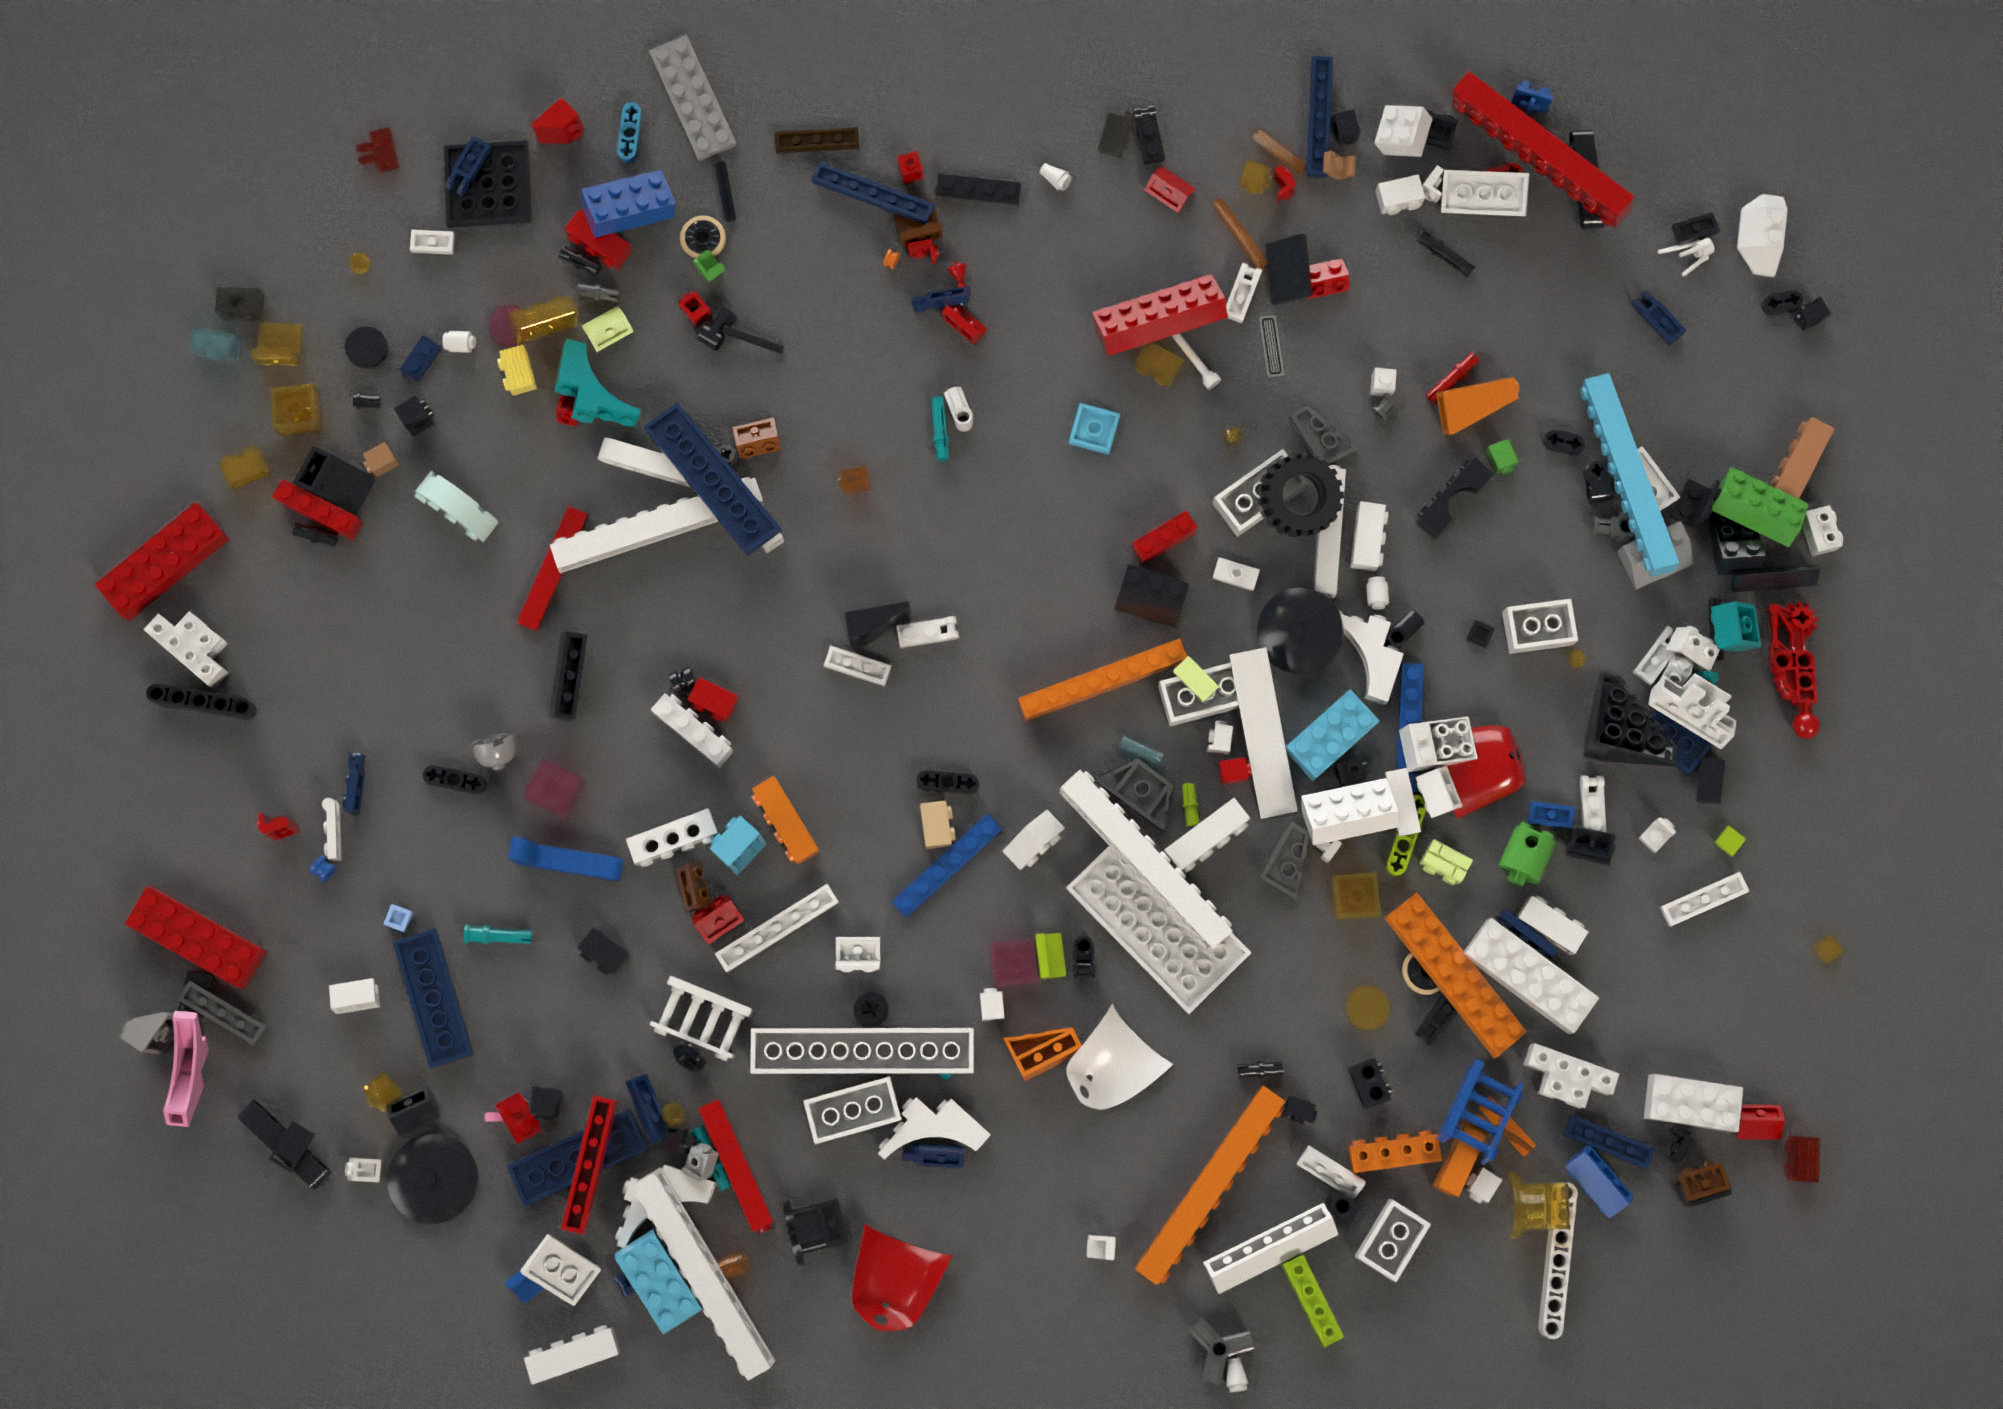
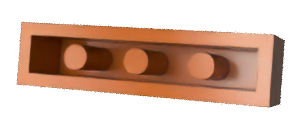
M775 776L752 788L754 792L751 796L757 807L762 805L765 813L762 815L767 824H773L777 830L773 834L779 844L784 842L788 850L784 852L790 862L795 861L799 865L820 852Z

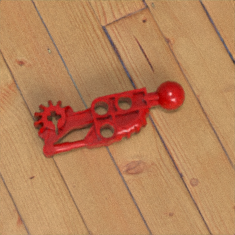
M1797 602L1796 606L1789 603L1785 608L1774 603L1767 608L1772 643L1769 645L1768 662L1771 675L1774 676L1772 682L1776 684L1777 688L1775 690L1782 695L1780 697L1782 700H1789L1792 706H1798L1799 714L1795 716L1792 723L1794 733L1800 738L1810 739L1818 734L1820 722L1812 713V706L1817 703L1815 658L1811 652L1806 651L1805 639L1811 636V630L1815 631L1817 629L1815 623L1819 621V618L1813 616L1817 611L1816 609L1810 611V604L1808 603L1804 607L1802 602ZM1778 619L1788 633L1789 649L1778 641ZM1776 658L1783 659L1785 667L1779 666ZM1798 658L1805 659L1807 665L1805 667L1801 666ZM1800 679L1807 681V688L1800 685Z

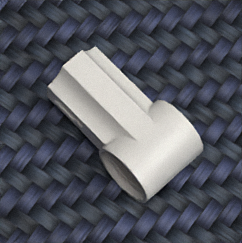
M953 387L944 392V396L954 419L955 427L963 432L970 430L973 426V415L962 388ZM961 416L969 418L966 422H960L958 419Z

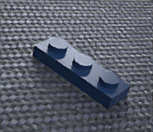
M1502 910L1496 917L1500 920L1499 924L1509 931H1514L1518 934L1517 937L1526 944L1532 945L1535 948L1534 950L1542 956L1551 958L1558 951V949L1508 910Z
M644 1074L625 1082L651 1144L662 1140L664 1127H670L648 1075Z

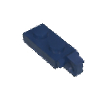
M965 286L928 292V295L912 297L914 312H925L930 308L942 309L947 305H965L970 300V287Z
M350 753L347 762L350 770L345 780L347 792L343 797L342 805L344 811L352 815H359L365 779V772L363 771L365 755L361 753Z
M905 1144L902 1147V1161H913L919 1163V1166L963 1167L964 1146Z

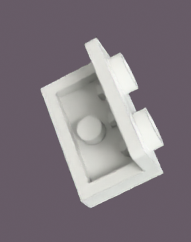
M836 937L835 969L842 972H851L853 970L873 972L879 970L880 937Z

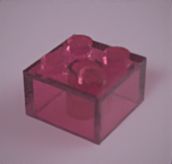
M542 759L523 798L566 819L585 780L570 771Z

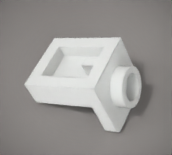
M1438 165L1422 186L1425 199L1435 203L1439 201L1442 195L1437 190V187L1443 180L1440 176L1444 171Z
M1660 817L1655 819L1638 839L1653 853H1656L1676 831L1673 829L1674 825L1669 820Z
M350 1158L345 1166V1176H348L347 1180L379 1182L381 1160Z

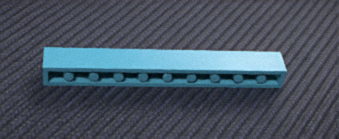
M1610 374L1585 379L1580 389L1581 397L1587 402L1588 416L1590 419H1593L1595 435L1601 440V452L1603 456L1607 457L1609 462L1607 464L1610 475L1614 476L1616 493L1621 495L1623 512L1628 514L1629 529L1636 536L1635 544L1637 550L1642 553L1643 567L1645 571L1649 572L1650 577L1676 571L1679 560Z

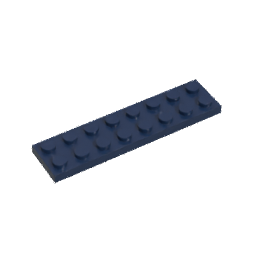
M678 402L643 426L645 432L747 557L782 532L779 525Z

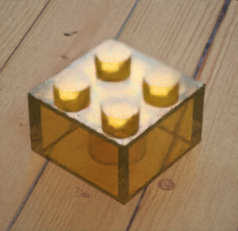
M314 384L271 388L273 430L279 436L322 432L320 391Z
M1377 872L1333 875L1330 877L1334 922L1372 919L1381 916Z

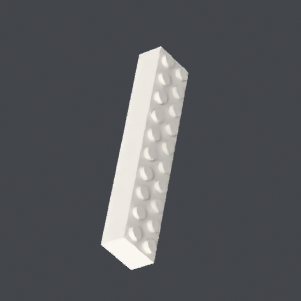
M1081 770L1076 772L1061 786L1060 794L1204 947L1211 952L1233 931L1230 928L1232 924L1226 917L1222 916L1220 918L1215 912L1216 907L1208 899L1204 901L1199 896L1201 891L1193 883L1189 885L1184 880L1185 874L1178 867L1174 869L1169 864L1171 861L1163 851L1159 853L1154 848L1156 844L1149 836L1146 835L1144 837L1139 832L1140 827L1134 820L1128 821L1124 816L1125 811L1117 803L1113 805L1109 801V794L1102 787L1098 789L1093 782L1095 780L1087 771L1084 773Z
M751 1028L750 1073L974 1074V1028Z

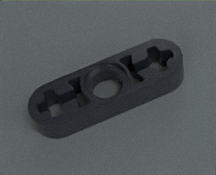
M430 765L423 771L424 781L431 786L474 795L483 793L487 786L486 780L479 774L436 765ZM436 770L438 775L444 776V784H441L443 780L440 778H434L431 781V778L428 777L429 773H433ZM453 774H458L461 778L460 783L456 786L449 784V778ZM465 776H468L466 780L470 782H475L478 779L481 786L476 787V790H474L473 786L465 784Z
M923 770L917 775V785L924 791L972 795L979 789V780L973 774ZM925 775H929V779L936 780L935 775H940L938 779L939 788L935 787L934 782H929L928 786H924L920 779H923ZM949 776L954 779L953 787L945 788L942 786V779ZM957 777H961L960 782L964 783L968 779H972V783H975L976 786H972L971 790H967V786L960 785V790L956 789L958 785Z

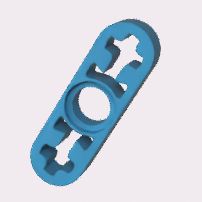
M634 102L625 104L622 109L617 153L620 160L624 163L635 161L638 153L642 111L640 106ZM631 109H635L636 112L633 114V122H630L629 116ZM628 128H633L636 132L633 137H626L624 131ZM626 143H629V148L632 152L629 153L628 156H625L623 153L626 152L627 149Z

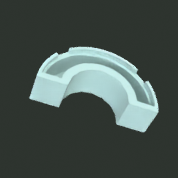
M430 471L415 490L416 494L414 497L423 504L428 502L427 504L435 511L440 509L445 512L444 517L453 524L458 522L467 530L465 534L472 540L476 541L478 538L484 542L499 522L488 511H484L479 507L476 501L440 475L435 476V473Z

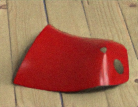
M864 1224L852 1288V1303L855 1311L865 1322L878 1331H899L910 1328L917 1322L927 1307L953 1255L941 1254L913 1246L887 1236ZM888 1302L890 1307L885 1308L882 1304ZM883 1315L887 1318L888 1322L884 1325L875 1322L874 1316Z

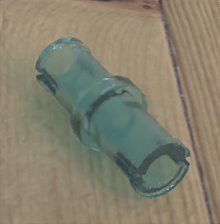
M1126 735L1119 748L1135 754L1136 758H1144L1159 766L1164 756L1163 752L1147 746V743H1140Z

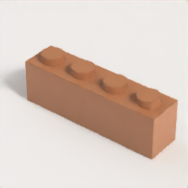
M1811 417L1806 422L1802 421L1797 430L1800 434L1797 440L1793 439L1789 445L1788 450L1790 453L1787 458L1784 457L1778 467L1781 471L1778 476L1775 475L1770 486L1780 489L1795 498H1800L1835 428L1814 417Z

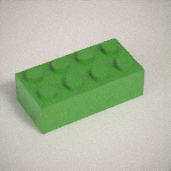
M1730 467L1719 485L1721 492L1716 501L1714 500L1712 503V511L1789 547L1801 530L1809 504L1740 470Z

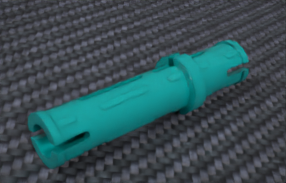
M944 397L931 398L934 427L932 439L933 443H935L936 461L943 462L949 460V436L946 431Z
M703 1126L690 1132L692 1136H697L696 1145L704 1143L711 1146L712 1150H714L703 1130ZM717 1158L712 1176L720 1189L719 1191L722 1192L731 1187L732 1184L724 1170L723 1164Z

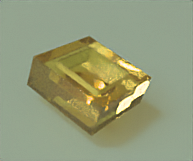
M1832 934L1827 935L1812 946L1824 965L1845 952Z

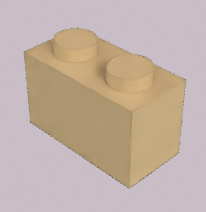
M946 800L920 804L926 849L952 846L951 840L956 839L954 827H949V819L953 818L951 806H947Z

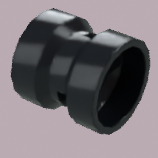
M689 666L683 668L681 672L677 673L674 671L669 673L676 694L682 692L684 688H694L696 683Z

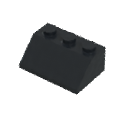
M1128 564L1114 609L1176 628L1190 583Z

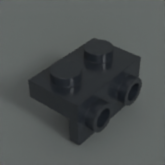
M1425 109L1432 117L1425 145L1450 150L1459 120L1454 119L1450 115L1434 114L1431 110Z

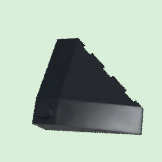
M1599 672L1585 738L1583 757L1604 762L1674 767L1676 765L1678 749L1676 743L1673 740L1668 742L1661 733L1664 730L1654 716L1649 718L1642 710L1645 705L1635 693L1630 695L1624 688L1626 682L1621 676Z

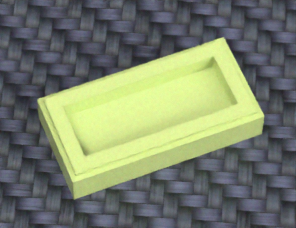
M1189 656L1173 670V673L1202 702L1207 700L1219 688Z

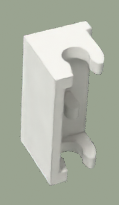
M373 978L329 985L331 1009L336 1014L380 1007L378 985H375Z

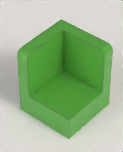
M706 250L691 261L706 282H710L726 270L722 263H718L710 250Z

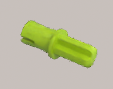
M1186 783L1182 785L1184 801L1182 808L1185 809L1186 827H1195L1199 824L1197 809L1199 803L1196 801L1195 785L1193 783Z

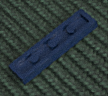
M1575 1115L1569 1116L1563 1133L1565 1137L1585 1145L1590 1144L1592 1148L1644 1169H1648L1655 1148Z

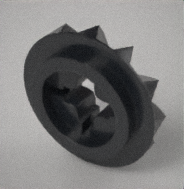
M867 992L857 998L853 1011L856 1020L861 1025L872 1028L880 1026L887 1019L889 1007L882 995L875 992ZM866 1001L872 1006L880 1004L877 1007L878 1009L875 1010L877 1018H874L870 1013L863 1015L868 1009Z
M684 1041L678 1043L674 1048L673 1054L676 1061L688 1071L700 1072L707 1063L704 1058L705 1054L699 1051L700 1048L694 1047L693 1043L688 1044Z

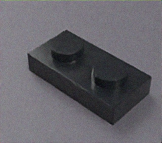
M1713 212L1674 223L1671 227L1679 246L1716 235L1720 232Z

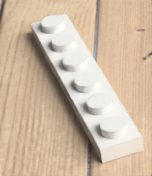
M828 884L721 949L715 955L726 973H728L839 902Z

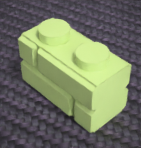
M1433 839L1429 843L1419 864L1424 866L1423 870L1431 875L1437 873L1443 876L1442 880L1444 882L1454 885L1455 883L1460 884L1463 881L1473 859Z

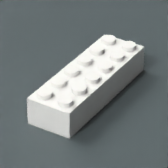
M1492 918L1485 921L1464 950V955L1475 966L1567 1034L1575 1033L1599 999L1598 996Z

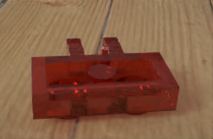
M390 127L370 131L371 143L365 142L356 145V151L359 153L374 152V155L368 154L359 157V164L376 163L379 173L400 169Z

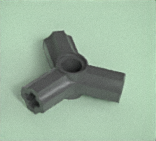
M1202 1317L1188 1330L1208 1351L1201 1380L1210 1383L1221 1384L1228 1356L1254 1349L1249 1330L1221 1337ZM1218 1342L1223 1343L1225 1346L1224 1352L1220 1355H1216L1213 1352V1347Z

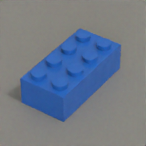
M662 169L581 189V206L594 238L675 217L676 203Z

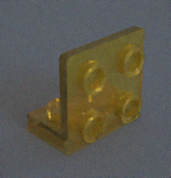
M260 323L258 349L251 350V358L257 365L300 366L303 326L301 324Z

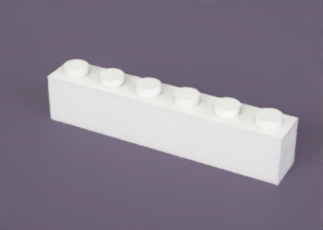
M1324 1203L1203 1263L1216 1291L1220 1294L1337 1236L1338 1232L1332 1216Z

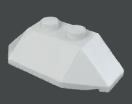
M1762 194L1741 209L1737 250L1750 267L1752 274L1774 277L1784 247L1788 210L1784 197Z

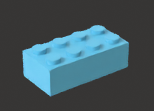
M1350 689L1285 747L1286 753L1314 781L1376 726L1379 720Z
M741 816L737 819L735 817L732 818L726 825L727 830L722 835H716L710 843L712 846L709 848L736 875L767 844L761 834Z
M654 1229L615 1253V1260L662 1334L667 1333L702 1310L700 1301L693 1295L691 1287L681 1275L679 1268Z

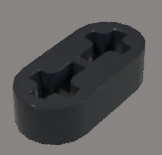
M1796 290L1771 294L1762 302L1761 307L1763 312L1769 316L1793 312L1803 304V296ZM1791 297L1793 300H1797V302L1794 305L1792 302H1785L1788 301ZM1770 302L1772 304L1779 303L1774 309L1772 306H1768Z
M1551 430L1543 438V444L1546 449L1568 455L1579 454L1585 446V441L1580 435L1559 430ZM1552 436H1555V440L1561 442H1556L1555 445L1551 444L1552 441L1548 439H1550ZM1575 440L1576 445L1579 446L1576 449H1572V445L1566 443H1572Z

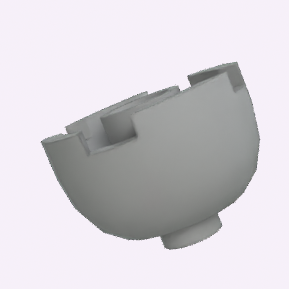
M510 733L491 736L492 738L484 740V743H482V739L471 743L477 762L484 767H492L493 770L505 768V763L510 762L516 752L514 735Z

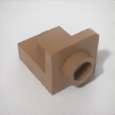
M1332 151L1324 152L1323 172L1336 180L1353 177L1355 175L1356 157L1353 155L1341 157Z

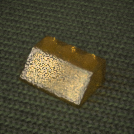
M557 296L546 303L538 302L524 310L522 308L513 310L511 314H508V323L518 345L577 326L579 310L570 296Z

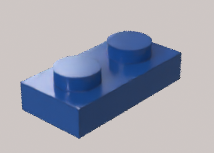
M1531 801L1529 802L1527 823L1571 829L1574 807Z

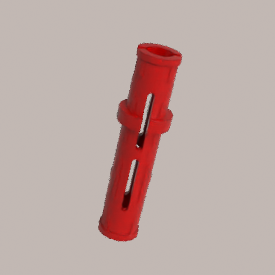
M1470 352L1459 364L1456 363L1453 366V370L1425 394L1428 401L1432 399L1431 403L1435 405L1437 402V392L1450 390L1460 379H1465L1468 376L1467 373L1480 362L1478 356L1473 357L1475 354Z

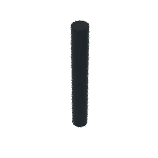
M726 325L723 326L721 331L723 334L782 354L784 349L782 345Z

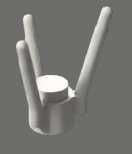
M1705 238L1680 246L1676 245L1660 249L1658 253L1662 254L1692 247L1680 253L1679 256L1683 257L1693 253L1696 258L1700 257V259L1682 273L1684 277L1702 262L1709 260L1708 255L1714 253V245L1709 238Z

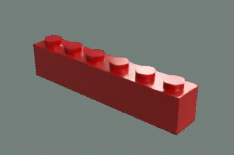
M593 1095L561 1230L582 1235L587 1233L618 1105L617 1100Z

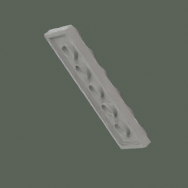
M684 35L649 50L650 56L698 161L737 146L688 36Z

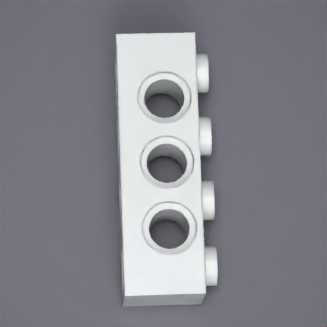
M705 809L627 838L626 842L634 864L646 867L653 864L654 859L661 857L664 860L674 856L673 852L682 849V852L694 849V845L697 843H711L719 833L711 811ZM693 826L699 827V834L695 837H690L688 834L689 829ZM671 834L679 836L678 842L674 845L668 843V837ZM652 841L657 842L658 849L655 852H648V844Z

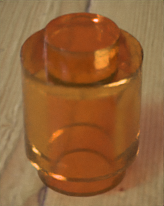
M742 1251L721 1257V1260L716 1261L726 1279L747 1274V1269L751 1268L748 1255H743Z

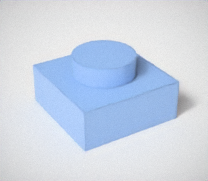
M391 904L383 925L406 932L414 912Z

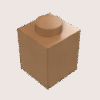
M386 442L363 453L366 460L363 462L365 468L369 473L373 472L376 477L400 465Z

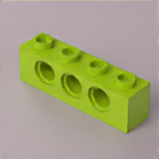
M1299 1254L1281 1263L1320 1345L1325 1348L1344 1338L1304 1255Z

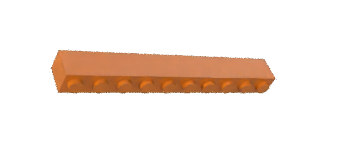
M1264 1085L1259 1088L1134 1268L1136 1271L1157 1286L1160 1282L1162 1284L1165 1283L1171 1274L1168 1271L1171 1265L1179 1263L1183 1257L1181 1251L1185 1245L1189 1247L1196 1238L1194 1232L1198 1226L1201 1229L1209 1219L1206 1215L1210 1209L1215 1210L1222 1199L1219 1196L1223 1190L1228 1191L1233 1185L1234 1180L1232 1177L1236 1172L1241 1173L1247 1162L1245 1159L1248 1154L1253 1155L1260 1144L1257 1141L1262 1135L1266 1137L1273 1127L1270 1124L1273 1118H1279L1285 1110V1107L1282 1106L1285 1101Z

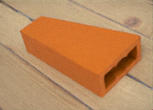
M1506 377L1437 392L1436 396L1443 434H1455L1517 400L1519 384L1515 377Z
M1477 1113L1474 1114V1115L1478 1116L1479 1118H1481V1119L1487 1121V1119H1486L1485 1117H1483V1116H1481V1115H1479V1114H1477ZM1464 1120L1460 1128L1464 1133L1483 1143L1488 1132ZM1455 1138L1431 1186L1451 1197H1459L1479 1151Z

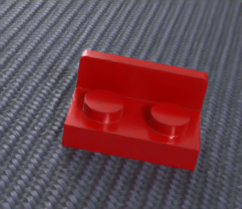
M947 305L942 311V319L973 345L987 332V327L961 306L953 305L950 308Z
M262 812L257 814L259 820L256 821L259 832L274 841L300 833L298 824L287 817L278 816L271 819Z
M728 894L716 897L708 907L697 910L691 920L709 945L743 922L744 918Z

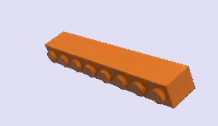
M1179 638L1019 697L1018 704L1024 720L1027 722L1176 667L1187 658V654Z

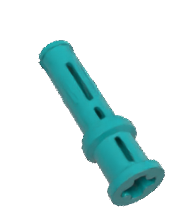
M466 924L464 928V944L469 942H482L483 945H487L490 942L532 944L533 935L531 934L533 932L532 930L492 929L488 925H484V927H471L470 924Z

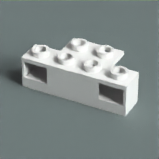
M190 611L176 626L160 614H157L144 629L145 632L213 689L229 674L214 660L228 643Z
M1694 674L1683 687L1663 676L1651 689L1648 705L1716 747L1722 749L1734 737L1736 720L1726 715L1730 708L1726 703L1731 698V695L1699 675Z
M1535 1043L1529 1045L1523 1066L1544 1073L1537 1094L1550 1099H1560L1565 1101L1564 1104L1578 1109L1586 1107L1591 1090L1605 1095H1613L1619 1077L1617 1072Z

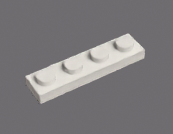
M1738 872L1665 904L1660 909L1668 926L1671 927L1750 891L1741 873Z

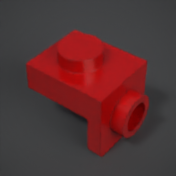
M1280 165L1273 173V178L1282 188L1277 193V202L1283 199L1285 201L1290 199L1295 194L1294 190L1296 187L1292 173Z

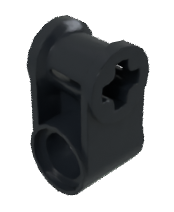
M1594 461L1583 472L1587 499L1590 504L1610 501L1613 498L1606 465L1601 461ZM1594 469V471H1596V472L1598 471L1599 474L1596 475V473H1592L1591 470Z
M1079 936L1074 941L1073 978L1081 975L1095 977L1094 944L1088 936ZM1084 939L1088 941V951L1081 952L1078 949L1077 943L1079 940ZM1079 967H1089V969H1079Z

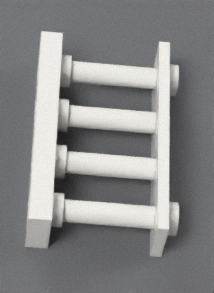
M670 976L667 984L672 986V993L659 1024L653 1021L650 1022V1025L655 1027L653 1031L663 1036H666L668 1032L716 1052L715 1057L727 1061L728 1057L734 1059L735 1055L728 1052L741 1020H744L745 1016L751 1018L754 1010ZM685 991L692 994L691 999L693 1000L680 1031L677 1032L667 1028L680 995H683ZM707 1000L712 1002L711 1007L713 1009L700 1040H697L687 1035L700 1004ZM727 1008L733 1011V1018L719 1049L709 1045L708 1041L721 1011Z

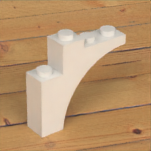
M1339 610L1343 620L1344 635L1355 646L1364 664L1366 673V694L1364 698L1385 705L1389 700L1404 654L1399 652V649L1394 646H1383L1391 622L1386 621L1387 618L1381 615H1370L1365 623L1362 618L1358 616H1345Z
M917 1097L914 1100L910 1098L902 1106L904 1110L902 1115L908 1119L907 1122L901 1121L893 1131L896 1134L891 1139L886 1138L878 1146L881 1149L878 1154L885 1160L899 1147L914 1140L928 1137L953 1139L977 1151L990 1134L952 1099L949 1101L944 1100L936 1108L939 1113L935 1115Z
M664 1165L663 1169L661 1168L680 1202L696 1201L706 1204L710 1203L716 1186L715 1181L709 1179L697 1181L681 1172V1169L669 1165ZM634 1177L630 1181H626L622 1191L625 1194L624 1199L632 1202L631 1206H626L623 1218H626L624 1226L619 1227L615 1237L618 1240L617 1246L623 1248L630 1244L635 1232L647 1219L644 1211L645 1207L633 1194L632 1185L640 1180Z

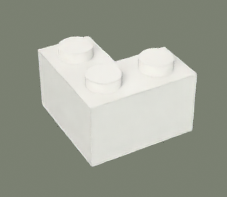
M1046 810L1025 826L1003 850V853L1020 870L1026 865L1031 867L1039 860L1037 857L1039 853L1043 855L1062 838L1059 834L1065 828Z

